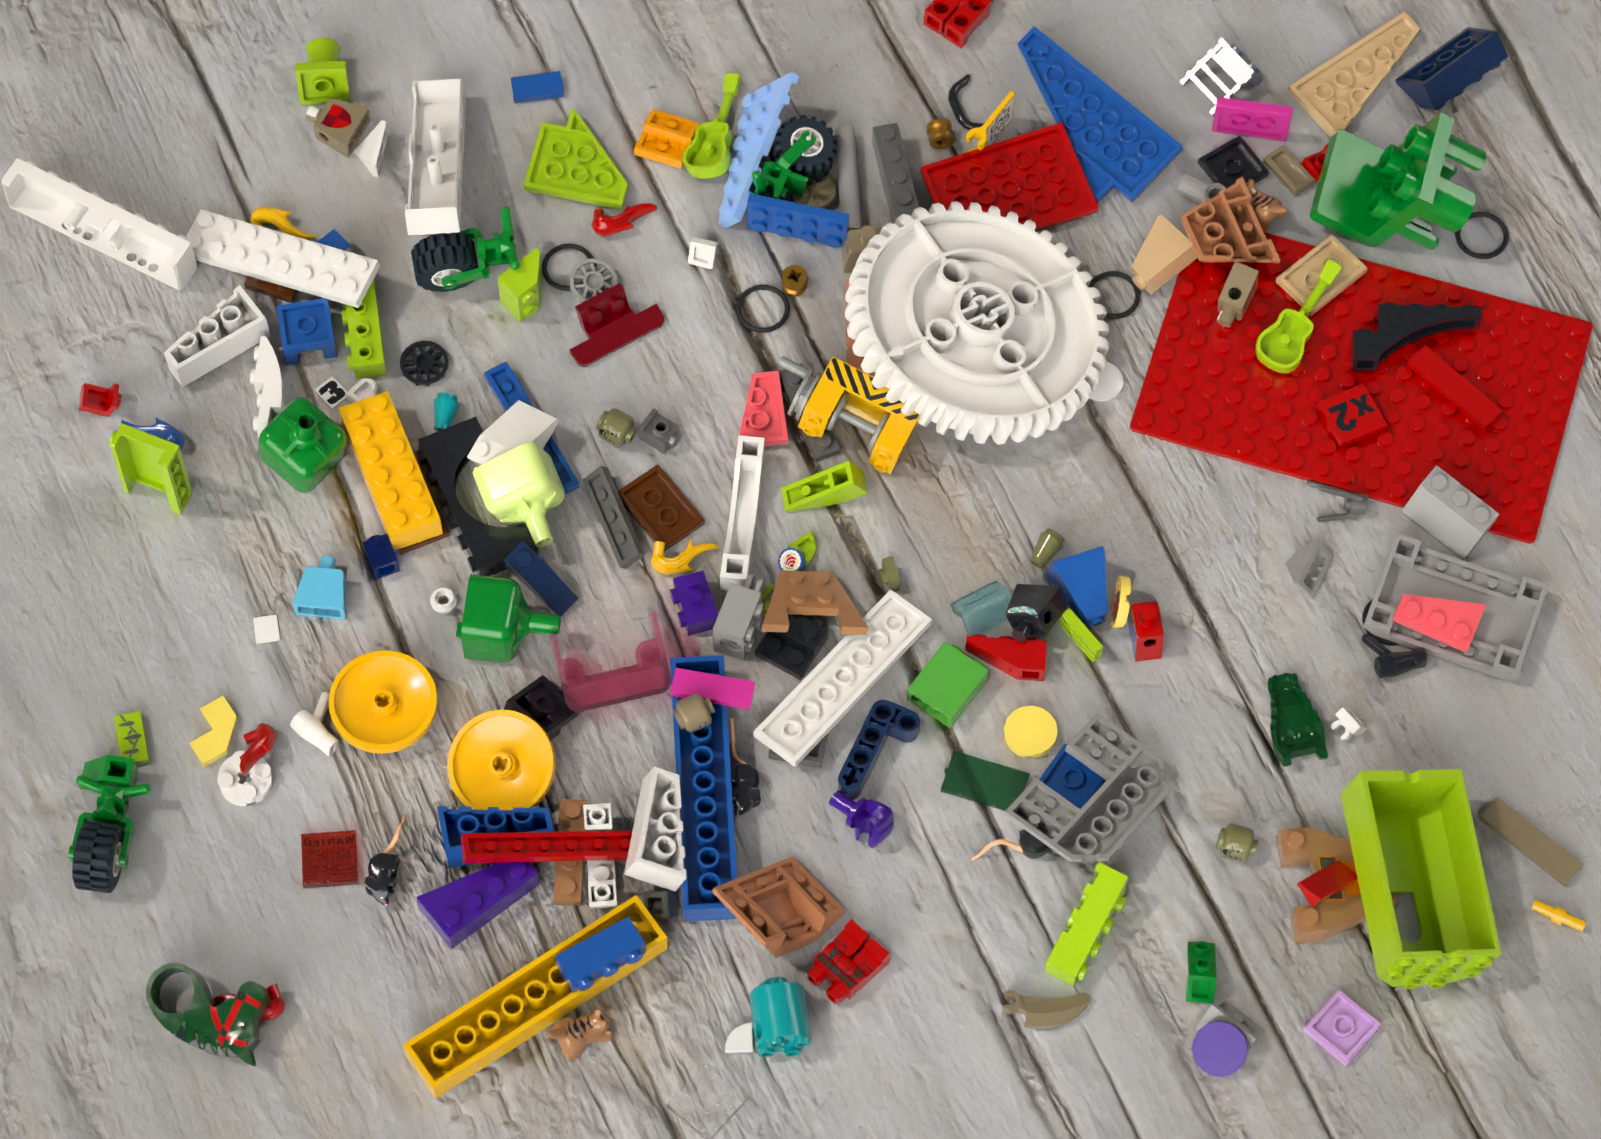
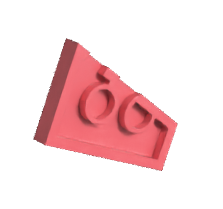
M779 371L752 374L746 408L741 423L739 435L765 438V447L788 444Z
M1403 594L1392 620L1466 653L1486 605Z

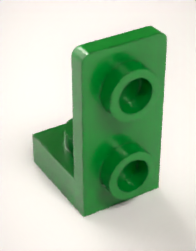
M1189 941L1187 944L1188 977L1185 994L1186 1002L1213 1003L1217 978L1215 944L1204 941Z

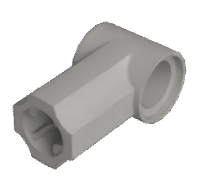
M1188 173L1181 179L1177 193L1200 204L1205 200L1212 199L1218 195L1219 191L1226 188L1222 184H1210Z

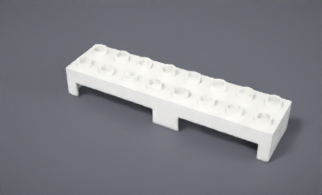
M463 79L413 81L412 133L409 135L408 149L410 158L408 205L406 204L405 206L408 235L460 232L466 110Z
M17 158L1 179L10 208L179 291L184 289L198 268L192 243L187 237L183 235L177 236L169 232L163 225H154L148 222L142 215L132 214L117 203L111 204L105 201L99 194L89 193L74 182L68 183L60 179L54 172L43 171L31 161L25 162ZM63 223L68 229L62 228ZM75 228L82 229L80 234H75L73 231ZM86 233L93 234V238L90 240H85L83 237ZM135 254L137 258L134 261H128L127 256ZM140 260L147 261V264L144 266H140L138 263ZM155 264L158 266V270L151 272L149 271V266Z

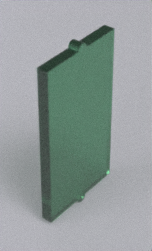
M953 751L949 766L944 769L946 775L940 792L1006 811L1025 790L1030 773Z

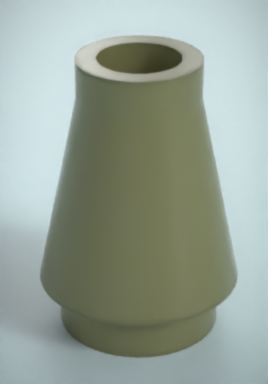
M1049 528L1045 532H1041L1033 555L1029 560L1030 563L1039 569H1043L1063 548L1064 538Z

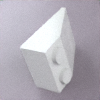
M518 400L480 434L467 458L479 467L524 443L534 442L543 449L559 420Z

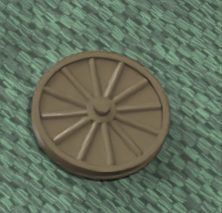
M828 175L826 177L823 176L822 181L817 183L814 180L813 185H806L802 197L791 193V198L794 203L825 209L833 203L836 197V185L831 177Z

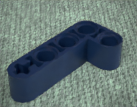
M888 700L876 701L872 705L839 773L838 790L852 800L858 798L888 737L890 736L906 743L916 740L920 729L918 714ZM879 713H886L889 717L880 719L877 715ZM910 723L914 727L912 729H904L901 725ZM873 735L878 740L871 742L866 737ZM858 758H864L868 762L865 764H858L855 762V760ZM853 774L855 776V783L850 784Z

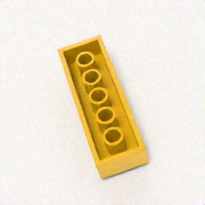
M388 391L339 407L341 424L393 551L443 534L439 514Z

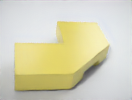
M224 696L200 708L202 715L212 730L190 742V746L203 767L228 754L231 737L237 724V716Z

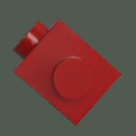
M84 383L81 387L79 410L109 417L121 404L122 395L119 394V384L114 383L108 389Z

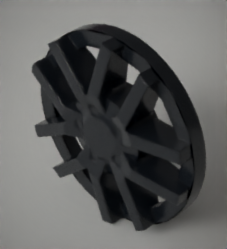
M418 341L409 345L403 351L400 358L402 375L414 383L415 386H430V384L444 378L449 365L448 356L444 348L432 341ZM421 346H429L430 348L424 352ZM415 348H417L420 352L417 355H415L412 352V350ZM435 349L439 350L436 355H431ZM409 354L412 359L405 361L406 356ZM442 356L444 357V362L438 361ZM414 365L413 368L405 370V367ZM434 367H440V368H443V369H442V371L440 372V371L434 369ZM417 373L416 378L410 376L412 374ZM430 373L436 375L434 378L430 379ZM421 374H426V380H420Z

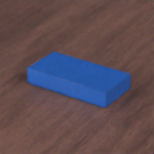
M560 71L511 77L514 103L564 97Z

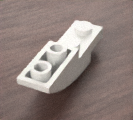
M261 336L260 345L255 346L254 361H257L256 369L252 368L250 374V383L254 384L256 394H258L257 408H260L259 415H255L253 419V430L257 431L258 438L262 430L285 408L284 387L277 357L267 337Z

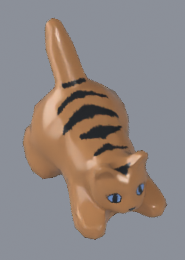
M1250 179L1246 183L1252 196L1250 203L1263 232L1269 229L1271 221L1276 218L1283 219L1285 217L1287 208L1283 206L1278 198L1260 192L1256 188L1254 180Z
M599 1008L578 1018L565 1017L559 1020L552 1029L546 1031L547 1037L558 1039L562 1047V1055L567 1059L579 1058L587 1044L608 1042L613 1039L614 1034L611 1030H607L610 1025V1018Z

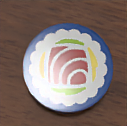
M787 548L779 556V568L781 570L803 571L806 566V557L798 549Z

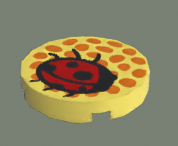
M1118 576L1116 580L1110 615L1111 627L1122 629L1126 625L1130 609L1127 595H1130L1132 591L1130 577Z

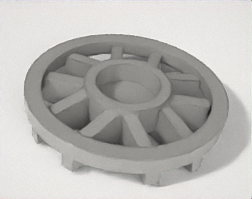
M594 258L585 259L575 265L571 271L569 278L570 290L582 303L588 300L585 298L587 292H591L593 294L592 297H594L596 293L603 292L602 288H611L612 286L606 283L608 280L612 279L613 286L617 284V276L614 269L605 261ZM589 264L591 271L588 273L584 268V265ZM594 264L602 265L603 267L596 271ZM580 268L582 275H575ZM607 269L610 274L603 277L601 274ZM573 280L582 281L583 284L574 285ZM577 290H584L583 295L581 296Z

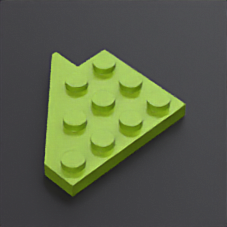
M571 109L567 126L541 123L523 184L524 191L622 210L628 191V183L577 111Z

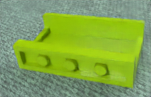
M122 423L118 431L112 433L109 445L124 492L130 494L137 482L167 494L171 511L181 515L193 493L180 446Z

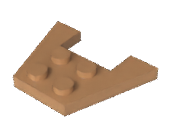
M780 571L761 632H788V614L838 616L840 632L842 634L867 635V624L833 572Z

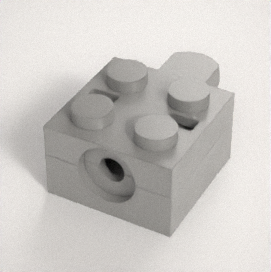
M753 574L748 575L744 587L733 583L730 584L713 627V651L743 661L746 653L752 652L756 638L753 637L755 630L761 629L765 615L762 614L765 604L761 603L765 578H758L754 590H752L755 582V575Z

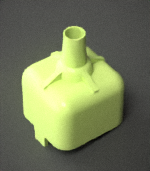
M534 442L524 443L474 468L473 477L487 510L493 516L511 527L525 523L536 547H545L553 542L545 515L548 510L563 502L565 492L548 453Z

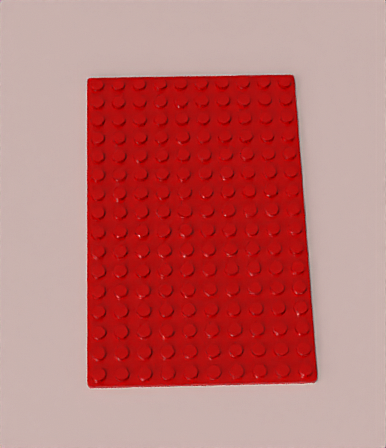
M1264 232L1266 239H1271L1280 258V263L1238 262L1259 271L1258 286L1242 320L1234 319L1229 328L1218 324L1216 320L1220 314L1217 311L1218 299L1235 262L1209 263L1201 262L1197 258L1178 273L1130 423L1131 431L1298 479L1310 480L1348 492L1367 494L1369 499L1401 508L1405 507L1420 484L1437 465L1499 513L1497 521L1489 529V533L1528 544L1534 543L1593 325L1591 322L1358 258L1367 267V272L1312 316L1309 314L1307 318L1313 323V332L1310 339L1304 345L1300 365L1290 373H1279L1266 367L1257 358L1255 352L1257 339L1265 329L1276 323L1283 310L1292 309L1299 312L1302 308L1276 283V279L1316 246ZM1395 303L1396 305H1410L1418 303L1422 306L1445 304L1454 307H1461L1463 305L1482 307V319L1478 329H1459L1429 335L1411 342L1392 353L1378 365L1377 371L1351 370L1350 341L1353 331L1361 329L1375 331V315L1378 304ZM1426 345L1503 410L1502 415L1485 431L1407 366L1408 360ZM1364 383L1388 424L1387 429L1340 448L1318 410L1317 402Z

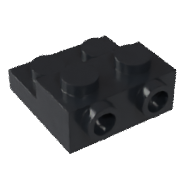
M788 614V632H767L756 648L755 656L801 680L828 639V630L825 629L826 625L817 618L809 620L802 615Z
M544 675L509 698L504 707V710L519 712L533 719L545 730L550 740L558 736L561 728L576 718L582 709Z

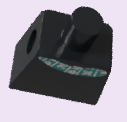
M1016 585L1006 611V617L1013 629L1012 636L1019 642H1025L1030 634L1045 635L1052 629L1069 606L1060 586Z

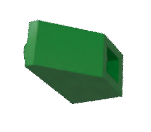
M106 755L85 762L82 775L102 784L111 785V787H127L136 785L139 771L134 758ZM79 786L80 789L88 790L86 788Z

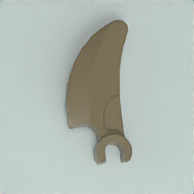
M1006 991L1005 999L1014 1001V1004L1004 1005V1013H1022L1026 1017L1024 1025L1026 1028L1051 1029L1063 1026L1077 1018L1088 1006L1090 996L1087 993H1081L1061 998H1039L1021 996L1014 991Z

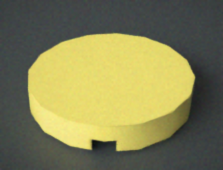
M1033 705L1023 706L1014 710L1006 719L1004 726L1006 744L1011 751L1021 757L1039 758L1049 753L1055 745L1058 734L1057 724L1053 716L1045 709Z

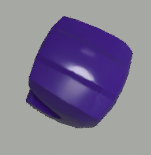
M837 790L831 796L829 805L847 815L846 825L854 828L857 841L861 833H868L870 835L868 846L874 848L890 835L894 827V818L891 808L885 804L865 798L855 802L840 790Z

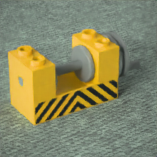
M782 356L778 366L804 378L787 413L789 416H792L793 413L797 414L795 419L800 420L798 427L811 437L818 436L822 438L826 429L831 431L840 418L872 434L873 436L867 447L869 451H872L868 463L879 472L891 474L918 425L919 414L914 411L911 415L905 416L901 413L904 403L900 400L889 403L885 399L888 392L887 387L875 388L871 383L874 378L873 376L835 357L831 358L823 374L818 373L817 376H814V369L811 368L809 370Z

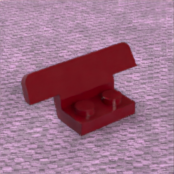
M618 283L575 306L580 326L588 340L569 349L570 355L579 366L586 367L662 327L664 316L657 303L634 314L629 307L624 288Z

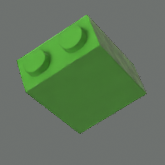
M944 641L907 689V700L951 729L987 682L989 670L980 660H973L966 656L960 647L950 645Z

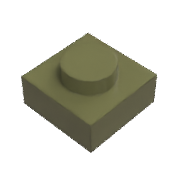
M893 556L883 558L882 569L878 570L880 580L883 585L887 584L889 590L898 591L900 590L901 578Z

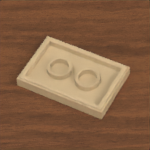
M1332 234L1276 279V283L1302 307L1318 283V278L1326 261L1330 259L1341 266V272L1333 283L1327 286L1311 311V316L1367 272V267Z

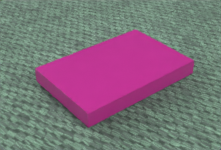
M1217 97L1212 131L1287 141L1293 107Z

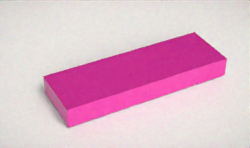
M675 668L670 696L685 698L694 693H700L703 699L709 697L711 703L750 710L755 682Z

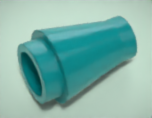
M441 392L434 399L435 431L438 432L451 426L459 406L456 395Z

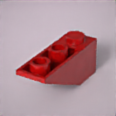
M982 634L966 636L965 651L1017 680L1044 681L1047 641H1041L1033 637L1027 638L1025 642H1019L1010 636H1000L999 638H991Z

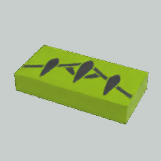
M141 711L115 715L114 721L120 757L134 758L136 765L150 763Z

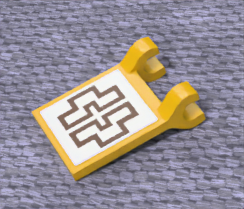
M1013 91L1008 93L983 126L968 131L966 141L970 143L973 138H979L977 147L971 148L967 152L975 149L982 150L985 146L993 144L1014 118L1015 93Z

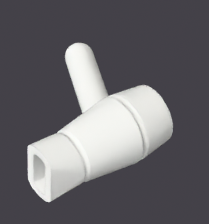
M323 692L314 714L312 715L306 710H301L295 714L290 726L300 737L330 756L336 751L339 740L330 734L322 724L329 705L330 694Z

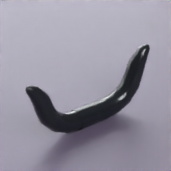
M970 74L954 83L948 93V100L955 118L967 130L979 128L984 124L968 120L957 97L958 92L968 84Z

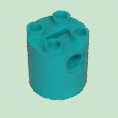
M772 977L766 979L750 992L749 999L755 1043L759 1056L769 1057L780 1052H784L785 1056L801 1054V1048L809 1046L812 1041L804 986L796 982H788L784 977Z

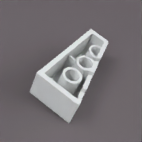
M240 285L233 290L234 294L227 300L223 299L216 305L217 309L208 317L204 316L199 320V325L192 332L187 331L164 352L170 372L182 387L260 343L261 336L267 338L271 336L265 316Z
M653 767L642 780L624 875L672 891H676L687 878L686 869H684L683 864L685 849L682 846L681 836L683 821H680L681 793L678 774Z

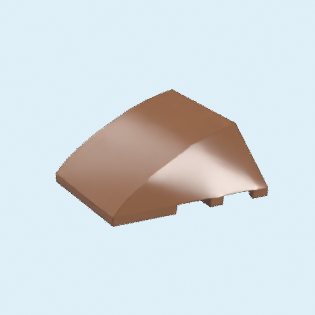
M1243 177L1236 180V183L1229 188L1219 191L1218 195L1212 199L1205 200L1181 216V222L1199 261L1209 263L1235 261L1280 263V258L1271 239H1266L1251 206L1252 196Z

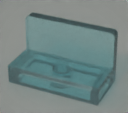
M995 580L950 603L953 613L962 618L967 634L972 636L1007 620L1006 611L1011 599L1007 588Z

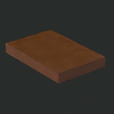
M658 464L618 491L624 507L654 543L655 541L665 543L664 552L705 525V520Z

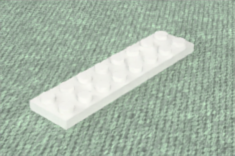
M202 209L186 236L192 243L196 261L359 308L381 266L376 259Z
M891 589L863 617L868 626L867 635H846L754 730V737L794 767L807 756L932 624L930 617Z

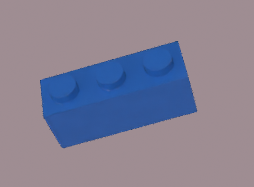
M628 916L556 955V965L572 993L577 990H587L594 984V981L603 976L608 978L614 975L621 966L627 963L634 964L638 962L646 953L645 942Z

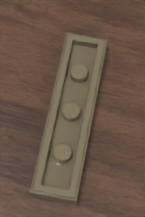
M1498 797L1491 802L1479 817L1480 821L1564 887L1583 866L1582 863Z

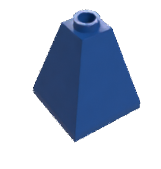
M1100 546L1054 561L1046 573L1047 578L1053 586L1061 587L1069 606L1084 624L1089 623L1090 627L1104 623V617L1107 615L1104 547Z

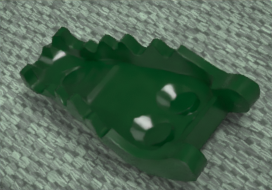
M1284 673L1268 678V691L1271 699V738L1274 751L1283 767L1291 766V758L1316 754L1319 760L1327 759L1328 753L1325 745L1322 720L1319 718L1317 710L1312 708L1311 700L1307 698L1306 693L1301 691L1297 674Z

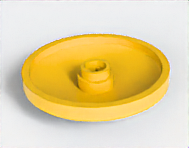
M374 651L353 659L338 673L332 683L329 694L330 715L338 733L352 746L370 753H393L413 745L427 733L437 712V692L430 673L416 659L396 651Z
M511 710L485 712L467 722L457 733L451 744L447 763L449 781L455 794L465 806L471 807L474 810H488V807H499V810L534 808L550 789L556 766L554 748L545 730L528 716Z

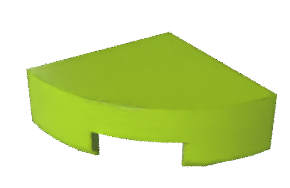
M811 531L790 544V548L798 549L804 553L806 557L805 568L813 561L816 553L815 537Z

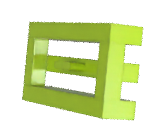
M1070 608L1067 609L1061 616L1060 626L1092 663H1095L1102 658L1103 645Z

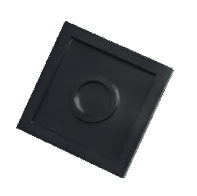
M1240 135L1198 159V164L1212 182L1222 184L1226 189L1235 184L1236 180L1243 177L1245 183H1248L1250 179L1257 183L1268 177L1269 171Z

